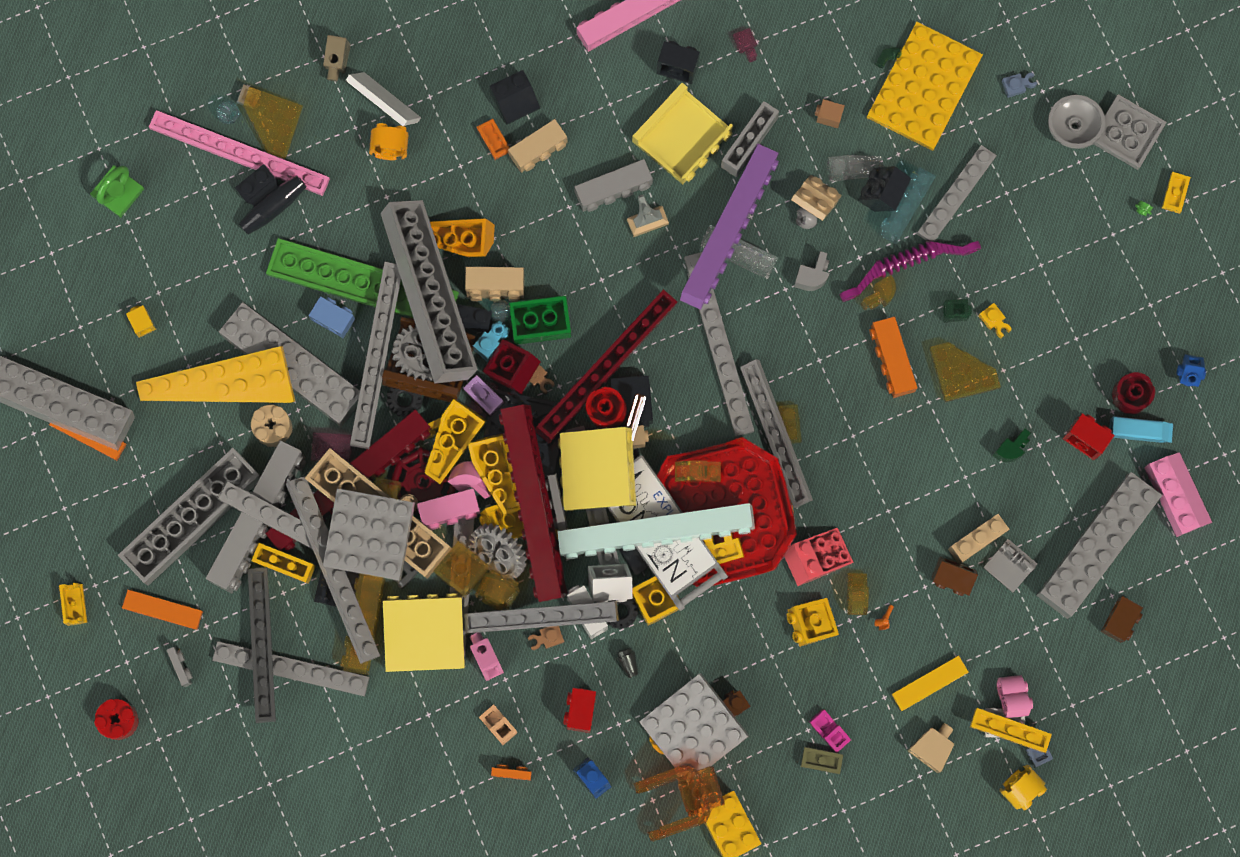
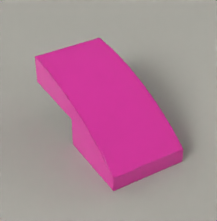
M824 709L809 721L811 726L836 753L851 741L849 736Z

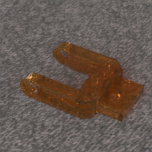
M689 765L679 766L634 783L636 794L678 780V787L684 807L688 813L686 818L661 826L658 830L649 831L650 841L660 840L705 824L712 809L725 805L713 766L701 770H696Z

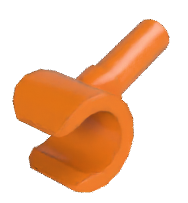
M889 605L883 618L875 620L874 625L879 626L878 630L889 628L888 619L894 606Z

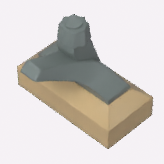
M644 195L638 196L639 214L627 218L633 237L669 225L663 206L652 209Z

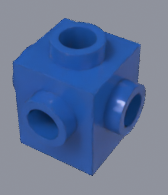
M1184 355L1182 364L1178 365L1176 372L1181 384L1199 387L1201 380H1204L1206 375L1204 358Z

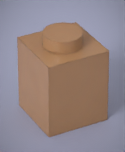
M823 99L822 105H817L816 108L817 123L838 128L845 105Z

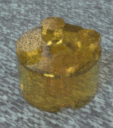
M491 570L490 573H485L475 592V597L478 598L480 595L483 598V603L499 611L502 608L511 610L520 592V589L517 587L519 583L510 578L506 580L501 577L499 572Z

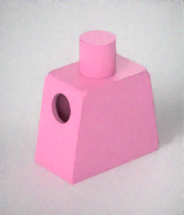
M480 632L471 635L470 639L473 645L470 648L485 680L488 681L504 673L488 638L483 639Z

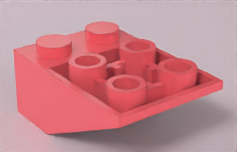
M838 528L792 544L784 555L797 586L854 563Z

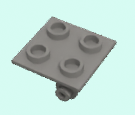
M1007 539L983 568L1013 593L1035 569L1037 563Z

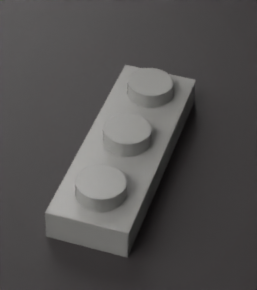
M557 473L550 474L545 483L547 491H551L552 498L549 499L551 510H555L556 517L553 518L554 526L559 531L568 530L565 510L561 503L562 496Z

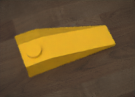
M453 399L442 415L425 474L441 484L468 448V443L475 439L487 420L471 408Z
M503 434L485 437L468 443L472 464L502 513L505 515L520 510L519 502H516L514 496L516 485L511 480L510 472L513 470L512 465L507 460L509 449L508 444L505 445Z

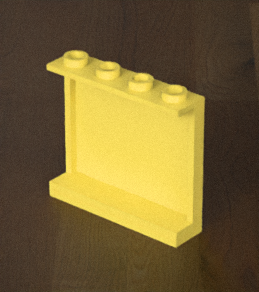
M683 83L664 101L632 138V142L682 185L686 181L690 182L696 175L695 171L699 167L703 168L708 162L707 158L711 154H716L720 149L719 145L722 141L726 142L733 134V125L730 124L728 126L691 95L687 91L688 87Z
M619 427L560 433L558 446L561 449L559 465L562 469L560 484L563 488L561 503L564 510L574 511L604 507L636 506L632 428Z
M448 593L446 597H438V594H427V598H419V595H407V599H399V596H387V600H383L386 672L465 668L462 596L458 597V593Z

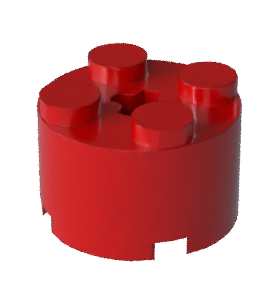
M603 387L593 391L587 398V414L597 427L601 429L618 428L625 420L627 405L617 390ZM609 405L610 409L604 411L603 408H607Z
M109 699L102 703L96 711L94 721L97 730L103 736L113 740L128 738L136 731L139 723L134 706L120 699ZM115 716L120 719L119 723L113 720Z

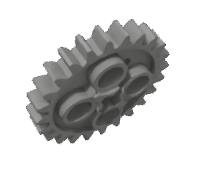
M409 325L407 330L403 329L401 334L397 335V340L393 343L392 353L395 355L392 359L398 360L395 367L401 366L400 373L406 371L407 377L413 376L415 380L420 378L422 381L427 379V381L431 382L433 377L430 368H426L423 363L428 364L426 355L422 354V352L425 353L422 343L417 341V339H420L417 327L415 325L413 328ZM407 353H411L414 357H409Z
M485 523L483 526L480 525L471 534L472 537L469 539L472 542L469 546L473 548L471 553L476 554L474 559L480 561L479 566H485L484 571L490 570L491 576L496 574L498 579L502 576L504 580L508 578L512 580L525 570L527 558L523 555L526 552L520 549L523 545L516 543L518 539H513L511 532L507 534L505 528L500 530L499 525L494 527L492 523L488 526Z

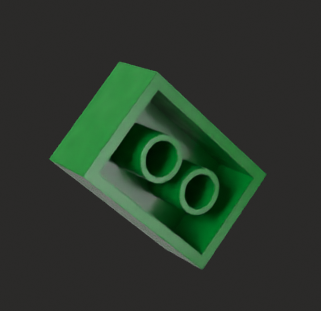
M566 296L509 303L515 345L571 338Z

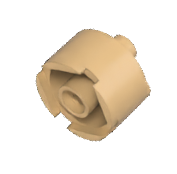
M266 405L254 412L251 420V429L255 437L262 444L268 447H277L280 440L286 442L291 435L292 422L281 407ZM270 423H274V424H275V425L273 426V429H270V428L268 427V426H270Z

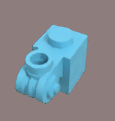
M501 321L492 324L489 333L484 332L473 345L474 351L489 362L500 344L499 341L508 337L510 328L502 324Z

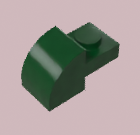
M1025 428L1014 442L1007 438L993 454V457L1007 463L1018 460L1025 453L1021 448H1024L1030 441L1027 437L1031 432Z

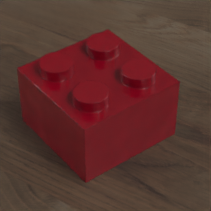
M502 339L483 372L494 381L522 394L541 361L532 353Z

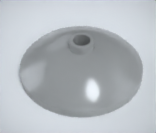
M1070 95L1054 104L1049 113L1048 126L1052 136L1060 144L1069 148L1080 149L1094 144L1101 137L1105 127V116L1101 107L1094 100L1082 95ZM1072 125H1077L1078 128L1074 129Z

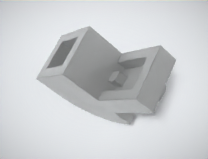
M820 251L815 269L800 265L794 285L795 288L815 291L826 283L830 274L824 272L829 264V260L826 259L828 253Z

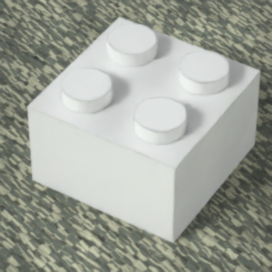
M627 564L588 566L589 590L593 602L600 603L610 600L625 602L627 599H632V576Z

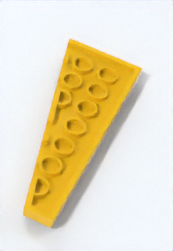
M283 346L136 382L140 401L296 402Z

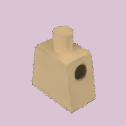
M945 723L939 731H936L934 728L928 729L908 749V752L935 772L940 773L954 746V743L948 739L953 729Z

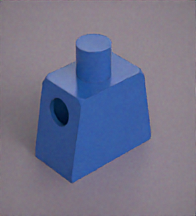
M589 757L573 769L595 799L611 788L608 780Z

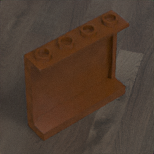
M401 317V326L398 334H401L403 329L407 330L409 325L414 328L416 325L414 319ZM466 332L471 351L473 352L475 336ZM391 353L387 369L384 370L382 375V385L447 402H452L453 399L458 401L464 380L434 383L433 378L431 382L427 381V379L422 381L420 378L415 380L413 376L407 377L406 371L400 373L402 367H395L398 360H393L392 358L395 354ZM407 353L409 357H414L411 353ZM423 363L426 368H429L428 364Z

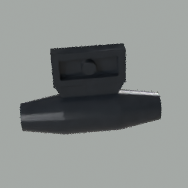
M263 164L235 187L243 199L253 205L239 222V225L248 235L265 226L288 208L307 186L298 175L278 186L276 177Z

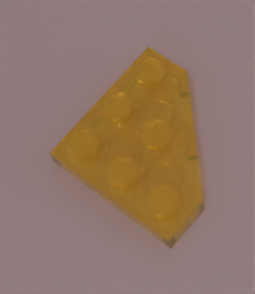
M249 87L243 107L267 153L286 159L303 106Z
M947 342L929 348L945 402L1001 388L995 368L980 362L979 359L967 352L961 351L955 345Z

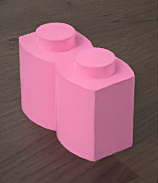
M1022 675L998 678L997 691L1005 718L1029 716L1031 709H1033V701L1027 694V681H1024Z

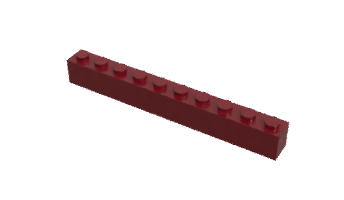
M663 289L537 425L536 433L549 444L582 409L589 395L606 383L675 308L677 301Z
M415 409L370 446L369 449L353 460L350 465L370 481L375 477L379 478L386 472L385 468L390 464L393 466L401 460L400 456L402 454L411 452L419 440L424 441L431 435L429 431L432 428ZM317 490L313 493V496L325 522V518L333 513L334 502ZM296 508L289 513L300 520ZM273 528L265 533L281 552H289L296 546V540Z

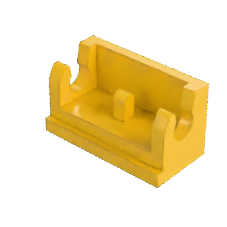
M83 584L59 585L63 623L67 626L88 623Z

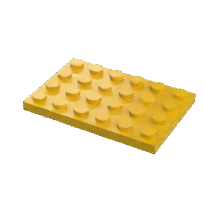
M916 22L867 118L933 151L983 54Z

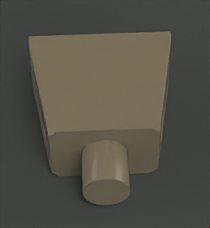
M327 36L323 66L328 70L327 80L338 82L339 72L345 73L351 46L346 38Z

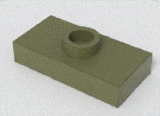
M804 747L801 767L840 774L843 754Z

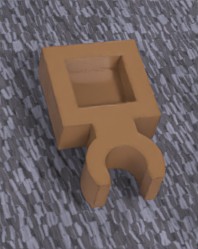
M540 365L529 381L533 387L539 384L544 394L548 393L544 388L545 384H550L552 387L555 386L551 379L545 378L548 373Z
M559 626L543 628L540 630V636L531 635L528 637V640H537V645L532 646V650L539 649L542 644L547 649L564 643Z

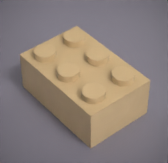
M466 267L465 290L467 298H471V301L490 299V301L498 302L501 299H509L511 302H519L520 299H524V268Z

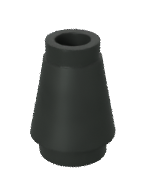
M630 647L617 652L618 657L616 659L627 677L631 678L638 675L635 651H632Z

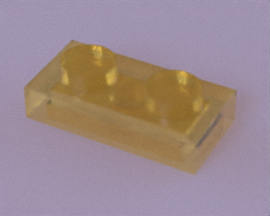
M798 405L778 406L791 444L801 443Z

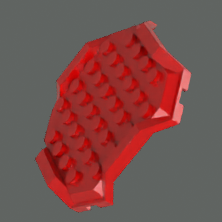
M740 437L720 445L667 456L657 474V477L683 513L748 503L752 505L755 529L750 530L751 533L748 534L732 532L733 539L739 538L744 557L721 563L720 566L728 577L725 580L721 579L713 586L776 570L797 535L786 480L777 457L747 439ZM719 534L713 535L715 545L725 542L724 537H719ZM712 569L694 582L693 585L696 587L700 586L717 573L716 569Z

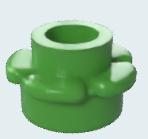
M1141 200L1138 204H1135L1137 213L1145 217L1147 214H1152L1153 207Z

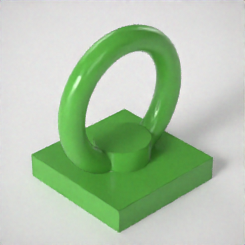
M113 165L90 195L98 203L103 204L121 218L144 188L129 177V169L126 166L116 167Z

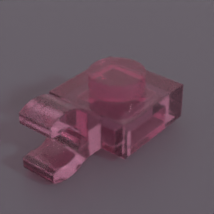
M748 28L733 34V40L739 53L745 51L749 62L757 60V54L754 49L757 47V43L751 29Z

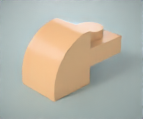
M492 705L479 717L502 745L518 733L495 705Z

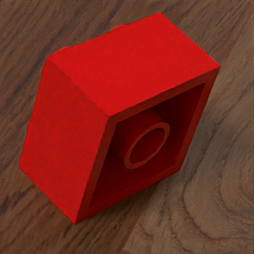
M1082 413L1073 422L1062 439L1092 460H1095L1104 452L1115 435L1111 433L1112 431L1108 427L1097 424L1092 416Z
M573 688L572 692H568L567 705L570 706L569 712H565L564 725H567V730L591 732L596 691Z

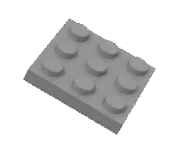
M1118 94L1105 115L1104 131L1094 145L1139 170L1167 122Z

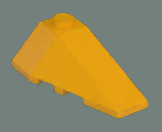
M487 219L430 222L439 249L465 257H483L487 255L494 243L495 225Z

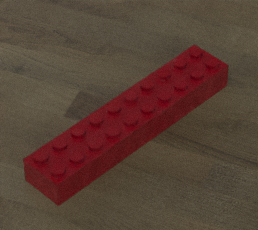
M531 405L501 409L499 420L500 424L504 425L505 433H503V440L505 445L508 444L509 449L507 460L512 465L513 471L510 472L512 483L516 485L514 496L516 502H519L520 510H518L519 520L523 521L524 525L522 536L524 541H527L526 556L531 561L532 567L529 568L531 579H534L536 586L533 587L534 596L538 598L539 602L567 596L568 592Z

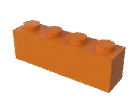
M891 317L873 322L869 332L871 339L875 340L877 345L875 347L876 355L882 361L883 376L886 375L888 380L886 383L888 393H892L893 398L915 392L917 385L896 318Z

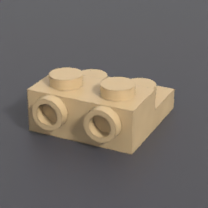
M810 175L791 200L823 221L836 206L842 195L835 188L824 184L820 178Z

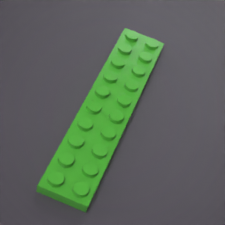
M278 238L266 274L376 308L383 269ZM401 280L395 314L413 318ZM452 290L455 301L457 302L459 292Z

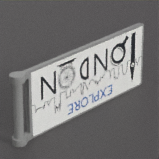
M642 455L634 460L636 506L608 507L618 522L683 513ZM700 537L692 538L691 542L681 543V540L673 541L671 545L656 543L651 548L635 546L680 611L685 608V605L721 579L725 580L728 577L703 540H700ZM712 569H716L717 573L689 594L682 599L677 597L679 593Z

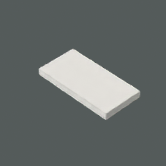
M365 72L350 74L346 80L349 84L402 126L418 123L421 119L419 115Z

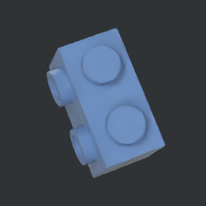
M320 296L309 314L311 321L341 338L345 337L355 320L350 309L345 306L340 308L329 297L324 299Z

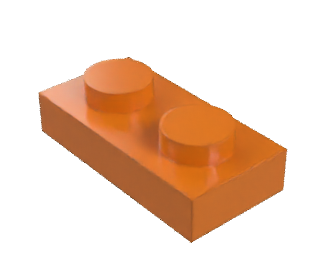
M497 764L496 768L492 767L491 776L531 781L532 772H528L526 767H516V770L508 769V765Z

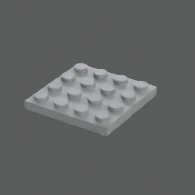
M337 489L323 566L401 581L415 503Z
M701 673L639 721L687 784L749 737V734Z

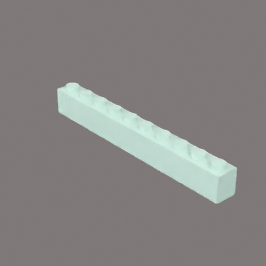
M748 503L557 532L560 555L566 556V559L578 558L579 554L595 556L600 551L609 554L615 553L616 549L623 548V551L635 550V546L651 548L656 543L671 545L673 541L681 540V543L691 542L692 538L700 537V540H707L712 538L711 535L719 534V537L731 536L732 532L748 534L751 533L750 530L755 529L752 505Z

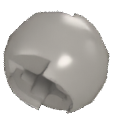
M800 207L797 210L796 223L803 229H810L817 225V217Z

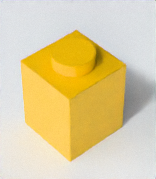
M144 305L132 307L129 310L130 312L126 313L135 334L139 338L156 330Z

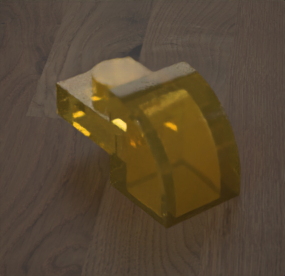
M892 275L874 285L873 290L875 293L864 298L861 302L864 310L868 308L872 310L878 307L880 301L884 308L889 305L896 292V284Z
M848 573L847 615H867L869 600L867 574Z

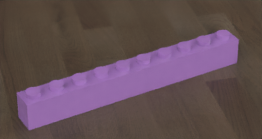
M760 144L757 145L682 291L680 301L700 310L704 304L709 303L712 296L710 291L712 288L716 289L720 280L717 277L719 273L723 274L726 269V259H731L735 250L733 246L739 243L742 237L740 232L742 229L747 228L750 221L748 219L749 214L753 215L756 210V200H761L765 191L762 189L763 186H768L772 177L770 173L775 171L779 164L777 160L778 152Z

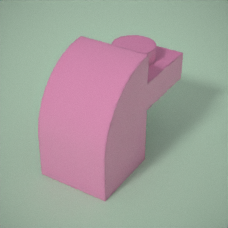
M472 461L462 462L452 468L448 482L459 492L466 491L472 487L485 499L491 496Z

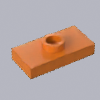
M493 118L477 126V130L494 160L508 153L510 147Z

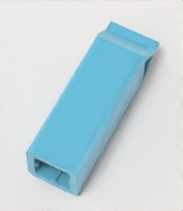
M1114 416L1110 419L1109 429L1115 435L1113 438L1172 443V423Z

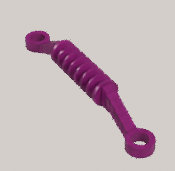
M926 241V248L919 244V250L915 246L911 248L912 253L905 249V256L898 252V258L892 254L891 261L884 257V264L880 260H876V263L860 284L855 288L842 292L840 297L842 302L854 299L873 280L886 277V271L890 275L893 274L892 268L896 272H900V265L904 270L907 269L906 263L913 267V260L917 264H921V257L926 262L928 261L927 255L931 259L943 253L965 256L980 250L981 245L979 241L972 242L964 247Z

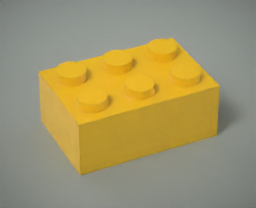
M735 791L698 809L722 857H738L761 845Z

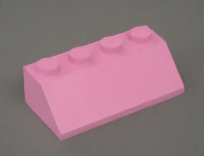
M1180 452L1166 456L1144 467L1153 488L1162 495L1159 500L1176 537L1212 523Z

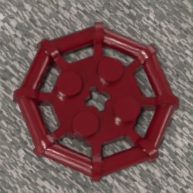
M420 447L417 451L401 458L396 463L390 483L388 484V489L391 490L395 499L400 500L402 497L398 489L400 487H404L408 494L415 496L418 502L444 497L441 492L444 483H449V478H445L439 484L425 474L427 463L424 462V457L429 458L431 451ZM418 458L420 459V463L410 468L406 466V464ZM403 468L407 471L406 477L403 482L398 483ZM421 478L429 480L427 487L424 488L418 485L421 483ZM449 485L446 496L455 494L456 488L453 485ZM417 507L416 511H414L413 514H416V515H419V516H420L419 510H418V507Z

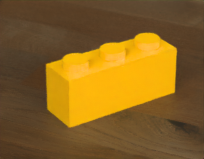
M258 543L251 560L254 563L309 584L316 567L314 564Z

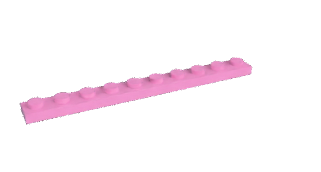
M157 110L149 125V128L153 131L251 169L257 170L265 164L273 175L286 182L298 175L307 186L305 190L321 196L324 195L330 178Z

